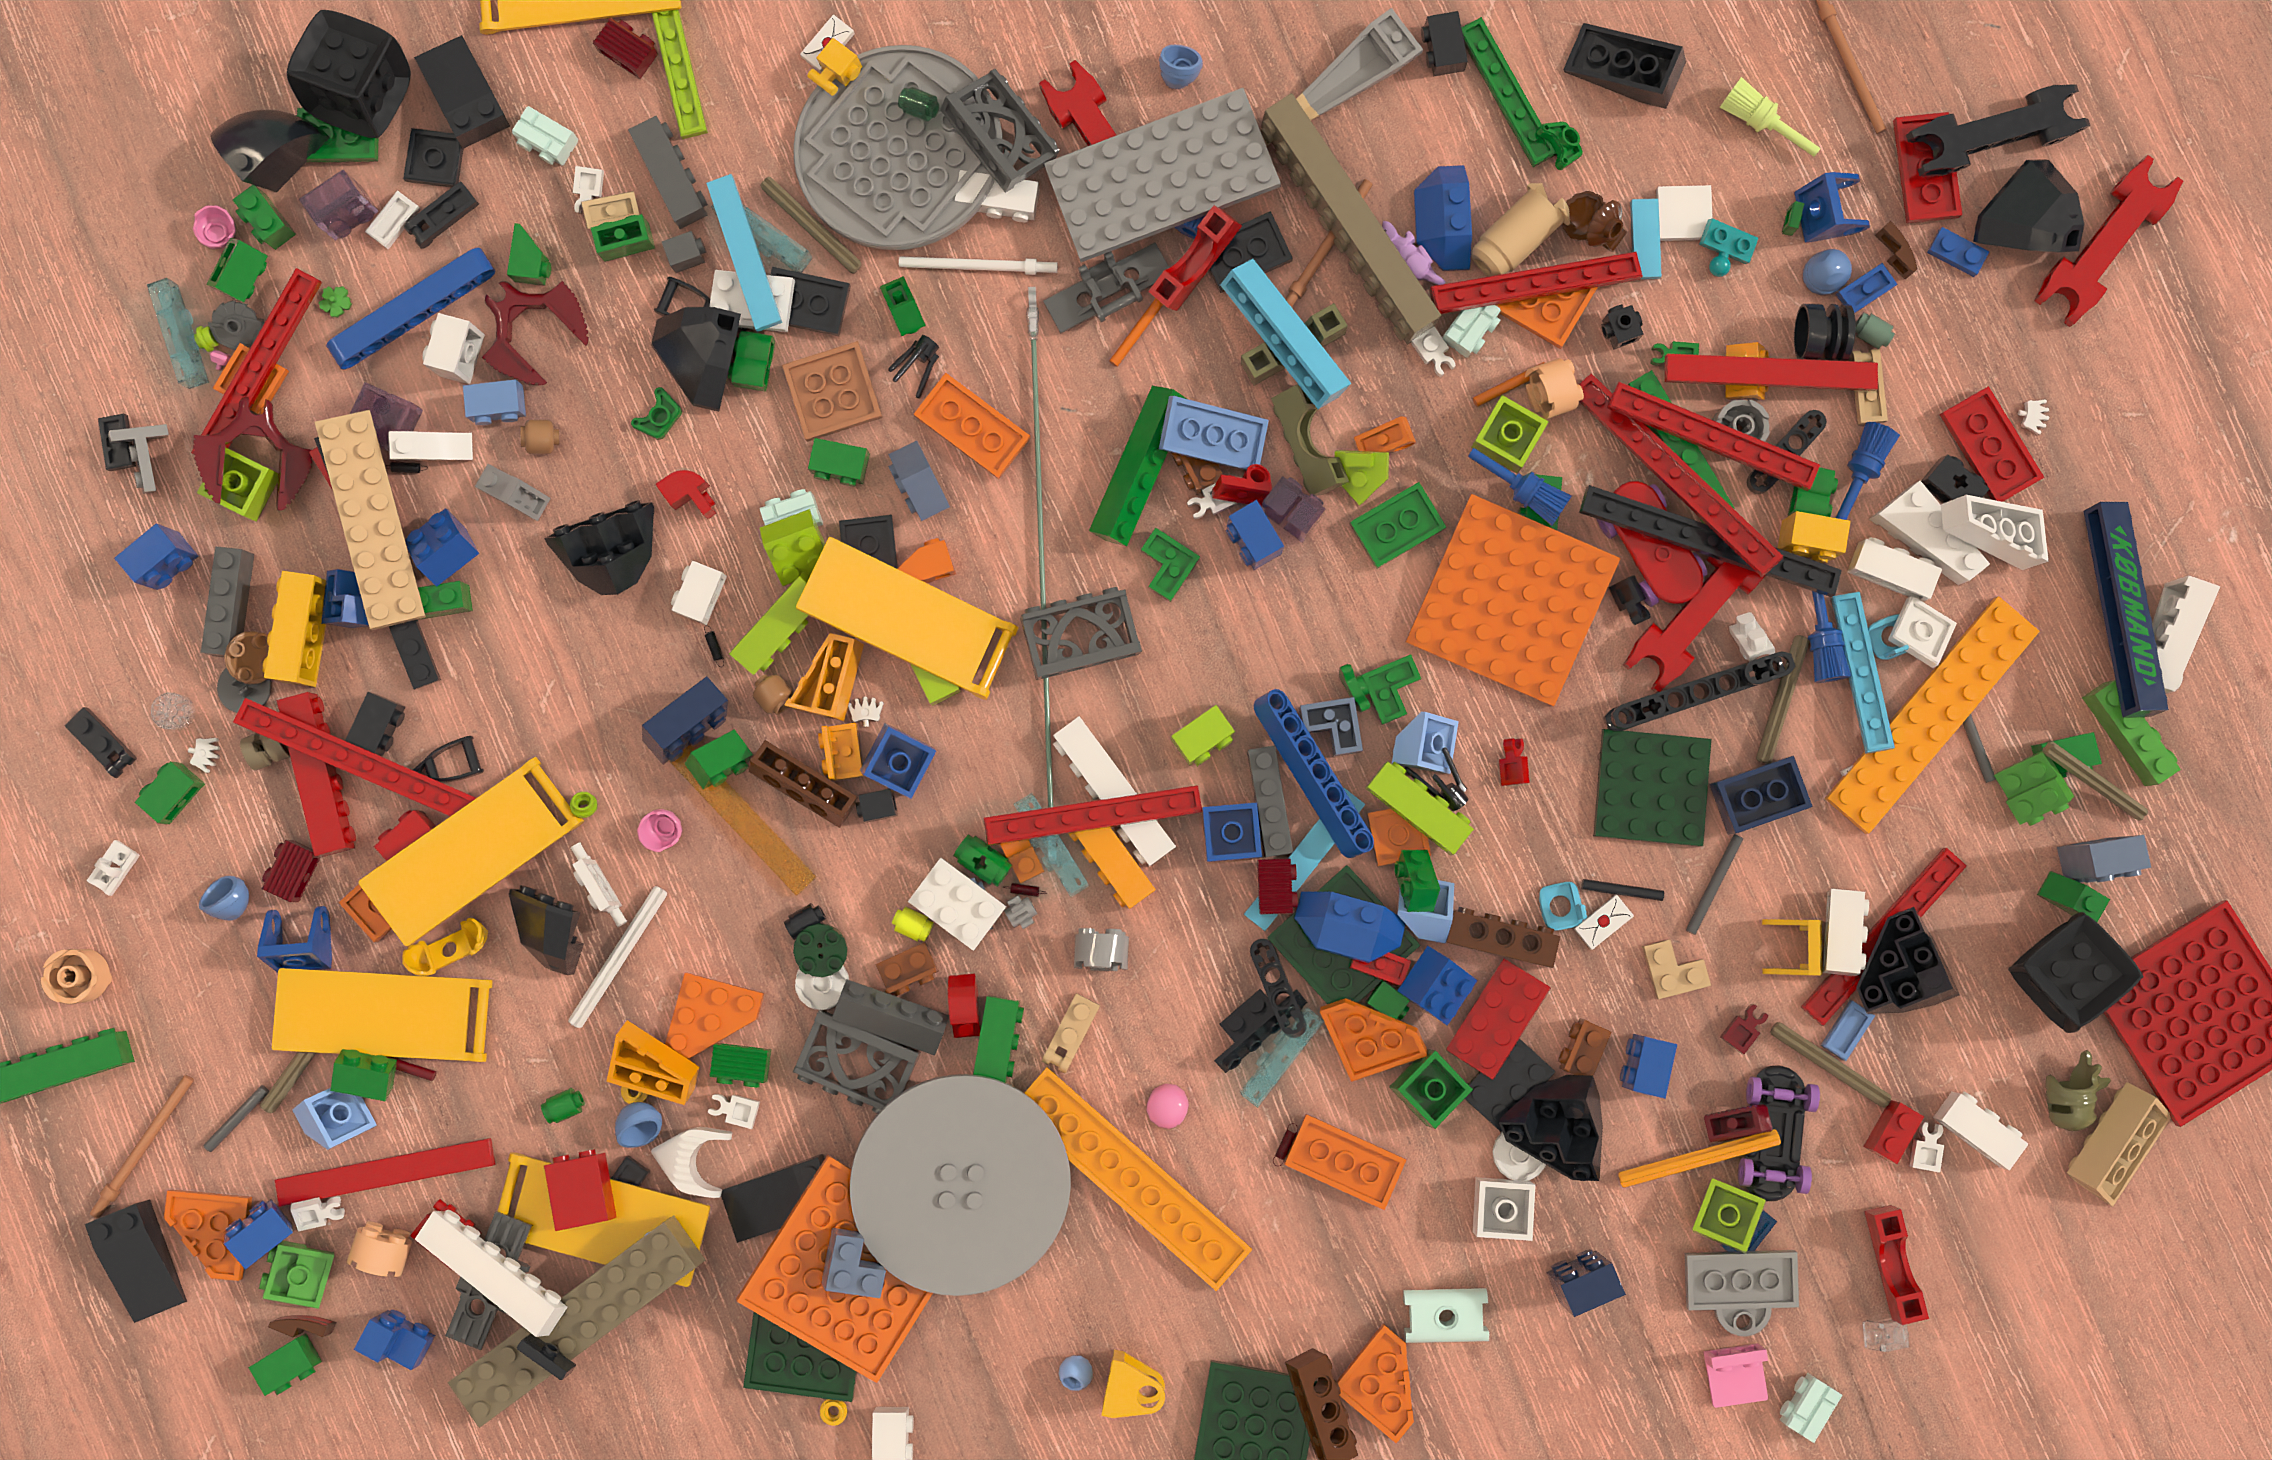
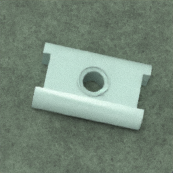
M1486 1288L1403 1290L1404 1304L1409 1305L1410 1328H1404L1406 1343L1489 1341V1330L1487 1326H1483L1482 1303H1488ZM1443 1310H1451L1453 1312V1316L1449 1321L1439 1320V1314Z

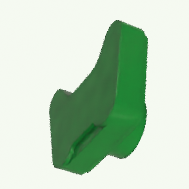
M1566 122L1545 123L1536 130L1538 136L1547 139L1557 154L1555 166L1558 170L1565 169L1582 156L1583 150L1579 144L1580 135Z
M658 387L654 391L656 405L651 408L646 417L634 418L631 421V425L634 429L657 440H661L681 416L682 409L662 387Z
M1350 664L1339 667L1340 680L1350 698L1354 697L1356 711L1363 712L1370 709V702L1365 697L1369 694V690L1362 676L1358 675L1355 677Z

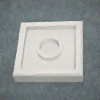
M1711 185L1658 187L1656 189V198L1659 200L1660 241L1701 240L1708 219H1712Z
M1911 595L1906 599L1888 641L1898 647L1908 644L1909 648L1905 650L1906 652L1930 667L1935 668L1939 665L1957 623Z

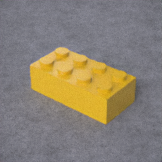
M282 571V575L276 585L278 592L277 604L272 609L273 627L267 637L269 650L268 656L263 661L264 678L287 684L316 687L326 624H321L326 585L325 579L315 575Z

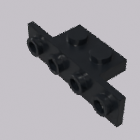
M1261 989L1219 1024L1235 1043L1214 1061L1227 1073L1229 1070L1236 1068L1246 1055L1257 1050L1269 1035L1281 1029L1270 1001ZM1296 989L1294 994L1302 1010L1303 1006L1308 1002ZM1290 995L1285 1000H1283L1278 1006L1284 1007L1288 1005V1003L1290 1002ZM1290 1012L1286 1013L1289 1019L1292 1015Z

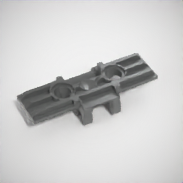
M1156 242L1118 262H1115L1114 255L1110 251L1104 254L1103 262L1090 269L1085 264L1078 267L1082 281L1043 302L1061 334L1094 316L1100 322L1106 320L1105 317L1136 301L1138 303L1143 301L1140 292L1153 286L1163 271L1168 269L1169 266ZM1129 269H1133L1138 272L1139 278L1134 281L1133 278L1125 277L1124 273ZM1125 288L1129 289L1130 293L1101 308L1099 307L1098 302ZM1081 294H1088L1092 297L1090 300L1091 304L1087 307H1081L1077 303V299Z
M496 1211L484 1241L503 1248L506 1252V1258L517 1261L521 1266L519 1269L524 1273L529 1272L531 1266L518 1259L532 1225ZM460 1276L456 1286V1290L461 1292L460 1301L445 1336L482 1350L497 1311L506 1312ZM474 1299H480L484 1302L485 1310L482 1314H476L472 1311L471 1303Z

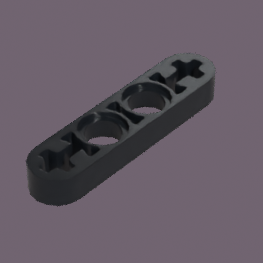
M1819 410L1808 411L1777 443L1776 447L1800 456L1826 427V416ZM1815 417L1818 420L1816 426L1807 433L1802 431L1810 423L1808 419L1811 420ZM1790 436L1800 437L1802 440L1800 449L1790 447L1788 442ZM1754 469L1749 474L1746 483L1748 489L1754 494H1763L1779 479L1769 475L1763 481L1766 486L1761 485L1758 487L1755 485L1757 482L1755 476L1759 478L1764 473Z
M1258 939L1251 945L1250 955L1277 1021L1285 1035L1290 1038L1300 1037L1306 1031L1307 1025L1283 965L1272 943L1267 939ZM1265 947L1268 950L1266 955L1271 963L1266 964L1262 956L1257 955L1260 953L1259 948ZM1276 969L1280 971V978L1276 982L1270 983L1266 980V975L1270 970ZM1286 993L1290 995L1288 1005L1284 1007L1276 1005V998L1280 994ZM1290 1012L1294 1020L1298 1022L1296 1024L1297 1029L1292 1030L1290 1027H1287L1290 1025V1021L1286 1013Z

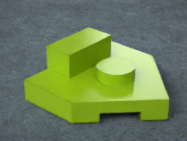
M1335 451V457L1340 458L1349 480L1342 487L1359 505H1362L1388 480L1389 452Z

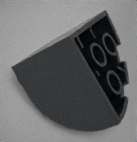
M255 110L236 115L222 123L210 134L214 147L242 182L274 192H278L308 161L307 158L311 154H315L330 138L321 128L309 120L279 110Z

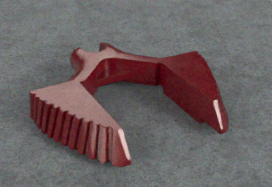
M501 281L499 284L506 292L505 298L502 301L496 302L487 294L485 296V303L495 316L496 339L482 358L493 369L498 370V372L524 381L527 384L531 382V385H535V383H538V386L547 384L546 380L510 344L512 341V322L526 309H546L548 307L587 346L589 337L586 335L588 330H586L587 324L581 312V307H579L580 304L577 302L575 294L572 293V290L563 281L544 294L523 293L514 288L510 283Z
M243 397L239 402L236 418L230 425L216 434L194 435L193 449L195 451H193V455H195V464L198 466L197 469L200 472V477H202V482L205 483V490L208 489L207 493L209 496H213L212 500L220 504L225 444H229L241 434L265 437L276 451H280L276 506L277 511H282L287 508L286 504L290 505L292 503L291 499H295V494H298V489H301V484H304V479H307V474L310 473L312 457L309 452L311 449L296 446L281 434L274 423L273 404L271 401L265 399L263 414L255 415L249 410V397Z

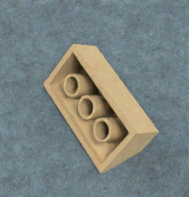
M2128 1082L2116 1092L2113 1104L2108 1111L2103 1112L2100 1116L2099 1125L2093 1134L2091 1133L2084 1141V1148L2078 1156L2071 1160L2067 1172L2076 1183L2112 1207L2171 1119L2170 1113L2157 1097Z

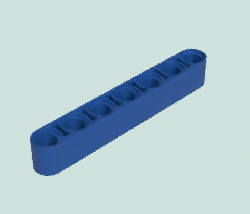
M481 248L471 249L330 339L326 347L340 369L351 368L489 280L496 271Z
M1274 689L1258 697L1253 705L1256 716L1340 852L1347 858H1354L1370 851L1374 845L1371 832L1286 694L1279 689Z

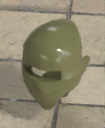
M2088 1050L2081 1053L2079 1063L2071 1073L2070 1081L2058 1082L2051 1074L2046 1076L2045 1095L2049 1118L2055 1126L2067 1131H2079L2095 1122L2097 1116L2094 1110L2098 1099L2096 1092L2107 1087L2111 1082L2110 1078L2098 1076L2102 1066L2100 1064L2092 1065V1054Z

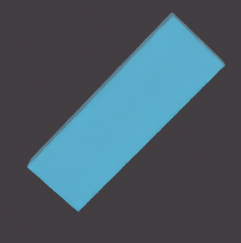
M1632 199L1630 202L1632 252H1637L1643 275L1641 279H1660L1662 274L1659 200Z

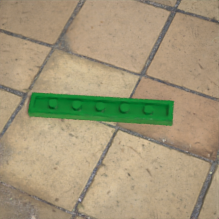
M1482 17L1461 27L1464 44L1532 167L1556 156L1557 154L1551 143L1547 139L1538 136L1536 130L1542 124Z

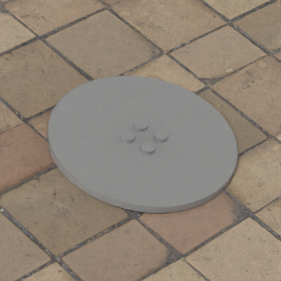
M894 45L863 52L857 55L862 68L854 81H850L847 86H844L834 79L832 83L838 87V91L833 96L817 85L803 107L794 138V164L799 185L805 198L820 219L832 230L855 243L883 250H906L935 243L960 229L980 210L981 204L988 196L995 182L992 175L940 110L947 95L952 92L956 93L978 80V78L956 59L930 48ZM987 89L981 91L983 103H986V98L989 94ZM974 96L964 101L963 104H976ZM980 115V116H981V121H979V120H977V121H978V123H979L981 126H983V125H984V120H983L982 115ZM989 116L990 128L987 134L991 139H1003L1000 119ZM998 146L1000 151L1003 153V147ZM960 170L967 171L958 181ZM975 172L990 175L973 203L955 201L956 194Z
M970 1074L947 1075L923 1081L900 1093L887 1103L874 1117L860 1139L850 1175V1200L853 1217L859 1233L864 1238L866 1247L875 1259L892 1275L915 1288L926 1292L952 1296L978 1294L999 1288L1018 1278L1035 1265L1049 1249L1061 1229L1066 1216L1071 1189L1069 1160L1064 1143L1058 1130L1044 1110L1032 1098L1008 1083L994 1078Z

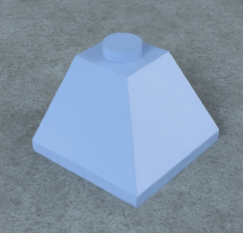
M1420 712L1396 736L1392 763L1396 762L1401 766L1450 774L1451 771L1442 749L1444 747L1447 748L1453 760L1459 721L1428 712Z
M1438 880L1440 892L1434 912H1407L1399 887L1397 915L1419 939L1446 943L1453 920L1454 883Z
M331 1088L303 1100L292 1111L304 1133L329 1150L377 1126L362 1097L330 1091Z

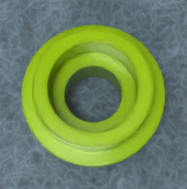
M199 326L196 328L197 333L194 334V338L199 348H204L207 352L213 351L214 347L218 346L219 343L215 340L210 327Z
M579 792L570 801L571 812L579 818L593 815L598 807L596 798L588 792ZM584 804L588 805L587 807L580 808Z

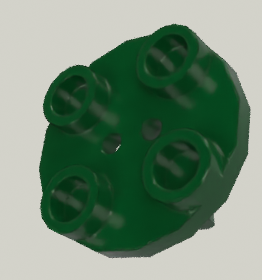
M822 923L810 925L801 931L794 942L793 949L795 961L801 972L815 977H826L838 972L846 961L848 952L846 939L842 933L835 927Z

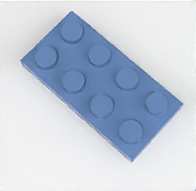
M1169 396L1159 450L1247 470L1250 465H1260L1269 420L1177 396Z

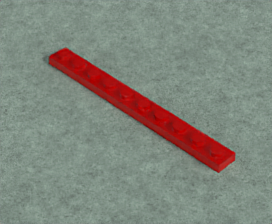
M1592 373L1579 384L1584 394L1583 400L1579 402L1761 577L1783 559V555L1644 423L1608 409L1607 406L1613 393Z
M247 698L244 699L233 720V723L450 817L476 799V797Z

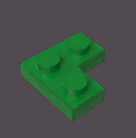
M1157 528L1154 529L1141 549L1143 553L1162 565L1148 588L1171 602L1199 561L1200 556Z
M1411 654L1361 675L1368 687L1369 697L1381 725L1407 715L1397 690L1422 679Z

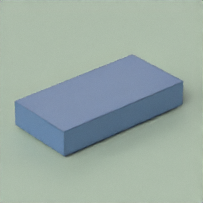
M1849 1000L1820 1046L1841 1060L1847 1061L1875 1015L1867 1014L1863 1007Z

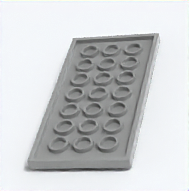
M1244 88L1044 163L1080 262L1203 217L1213 205L1224 209L1281 187L1279 177Z

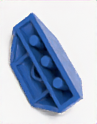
M1464 165L1438 166L1414 190L1416 243L1418 246H1423L1430 258L1438 264L1442 271L1470 270L1472 223L1470 187Z
M1301 891L1294 917L1316 949L1370 963L1398 949L1401 946L1406 925L1397 914L1385 906L1334 892Z

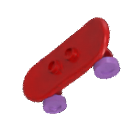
M1629 481L1619 486L1613 492L1667 511L1665 508L1667 506L1666 500L1655 484L1649 486L1643 482ZM1597 519L1601 530L1607 538L1611 539L1619 535L1645 580L1640 582L1639 585L1646 597L1644 602L1649 607L1659 603V599L1672 604H1681L1690 601L1698 595L1703 585V577L1707 575V569L1697 553Z

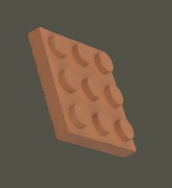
M858 341L782 365L807 442L814 440V438H821L883 418Z

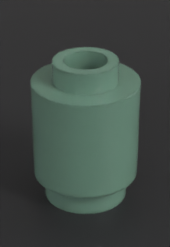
M1863 312L1856 322V337L1877 349H1880L1882 345L1887 347L1895 335L1892 332L1893 325L1872 313L1868 315Z

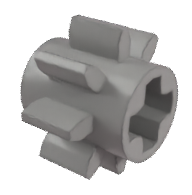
M1017 895L1007 901L1010 907L1005 909L1004 912L1014 928L1021 925L1025 929L1035 923L1032 917L1038 913L1028 896L1021 900L1020 896Z

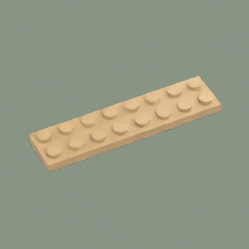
M370 410L316 421L315 426L370 630L425 618L424 608Z

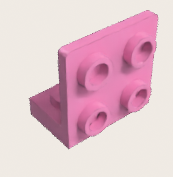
M1756 1343L1703 1351L1712 1405L1715 1408L1768 1399L1762 1362L1768 1361L1767 1350Z

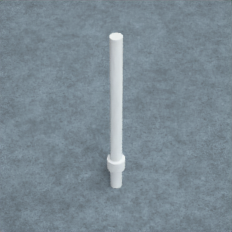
M899 257V267L1015 271L1025 272V275H1036L1037 272L1057 273L1058 262H1037V259L1027 258L1025 261Z

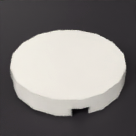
M844 965L838 972L826 977L811 976L802 973L798 969L795 990L800 1000L808 1007L818 1010L831 1009L837 1006L846 979L849 980V974Z
M1503 1132L1495 1140L1492 1150L1493 1161L1498 1170L1508 1179L1529 1181L1537 1177L1545 1168L1546 1164L1508 1143Z

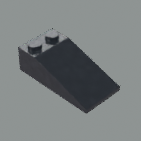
M1583 23L1563 70L1565 73L1638 102L1667 109L1686 64L1683 46Z
M462 35L414 57L462 149L510 127Z
M823 1154L722 1190L721 1197L737 1243L781 1229L825 1159Z
M151 1200L133 1204L84 1224L99 1261L134 1323L187 1302Z

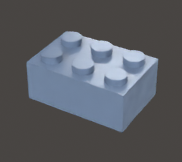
M2144 835L2109 837L2057 847L2063 876L2074 879L2077 882H2105L2115 880L2114 878L2138 876L2142 875L2141 869L2151 868Z

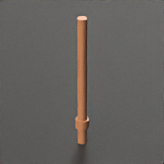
M1816 0L1820 9L1818 14L1822 22H1826L1876 134H1879L1886 130L1885 124L1835 17L1837 12L1833 4H1829L1828 0Z
M1364 179L1357 189L1363 199L1373 186L1367 179ZM1332 231L1328 233L1299 279L1293 281L1288 289L1289 294L1285 300L1291 307H1293L1297 299L1303 297L1307 291V284L1334 245L1336 237Z
M188 1075L183 1076L111 1183H107L100 1192L101 1197L91 1210V1216L99 1219L110 1202H114L121 1193V1186L194 1082L193 1078Z

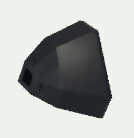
M2026 160L1978 215L1973 242L2030 251H2079L2085 224L2078 193L2050 160Z
M684 307L657 319L651 346L693 406L717 412L720 411L741 317L740 313L716 307Z
M636 500L626 504L624 508L606 514L600 512L590 516L588 520L570 526L568 524L558 526L553 529V534L544 539L578 582L600 595H618L638 583L652 557L654 506L652 502L641 503L640 500Z
M520 885L519 889H510L509 898L520 943L545 968L565 975H574L584 943L576 941L577 936L574 935L580 912L574 911V905L561 901L555 903V897L542 893L535 895L536 889Z
M1912 907L1887 917L1856 987L1866 1013H1904L1934 1006L1960 996L1933 937L1916 909Z
M1565 1075L1537 1085L1500 1118L1499 1124L1508 1143L1571 1180L1599 1181L1603 1123L1600 1095L1593 1075Z

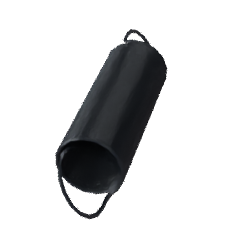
M391 462V465H386L394 473H420V471H423L420 470V463Z
M711 630V633L708 632L704 636L713 660L724 659L715 632Z

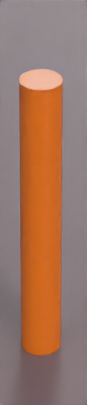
M1155 298L1116 350L1109 360L1111 364L1116 367L1119 366L1164 304Z
M1526 371L1473 397V401L1479 407L1530 381V376L1525 377Z

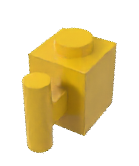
M832 38L816 57L823 71L819 73L815 69H811L807 77L833 96L838 91V87L832 83L834 79L847 86L850 81H854L858 77L862 65L856 54L835 38Z

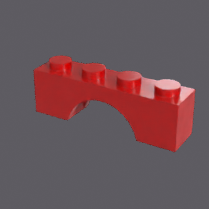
M1213 205L1197 226V234L1190 248L1177 263L1163 271L1148 292L1167 308L1178 311L1242 225L1223 209Z
M1888 1205L1864 1211L1891 1319L1901 1325L1929 1319L1923 1292L1913 1277L1907 1258L1906 1239L1908 1234L1902 1210Z

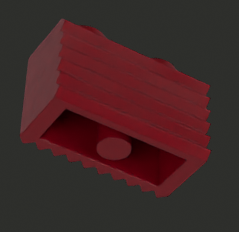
M609 18L602 31L593 40V45L600 54H603L638 79H641L658 55L654 47L655 43L644 34H641L640 37L632 32L634 29L625 21L620 19L619 22H616Z
M285 840L284 843H280L274 852L276 860L272 868L269 867L262 877V882H264L262 890L288 902H299L321 857L314 856L313 849L294 840Z
M1291 859L1257 860L1259 914L1293 913V908L1298 907L1297 891H1292V881L1297 880L1296 864H1291Z
M1764 1104L1731 1109L1704 1116L1710 1142H1721L1772 1131L1768 1108Z

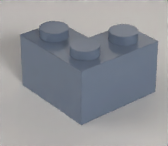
M914 441L888 454L893 463L888 467L901 494L907 492L909 498L905 499L912 514L917 512L921 521L950 507L918 441Z
M1354 697L1300 705L1298 708L1300 719L1309 733L1330 732L1334 757L1363 751Z
M832 1228L821 1283L825 1291L881 1298L886 1270L880 1263L860 1260L864 1238L858 1231Z

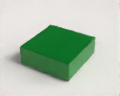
M1795 201L1787 209L1782 234L1792 236L1799 229L1804 203Z

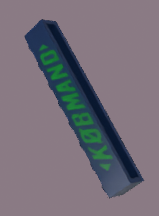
M2099 502L2083 512L2122 717H2152L2169 709L2152 627V618L2149 612L2147 593L2142 576V567L2137 550V541L2132 525V516L2128 502Z

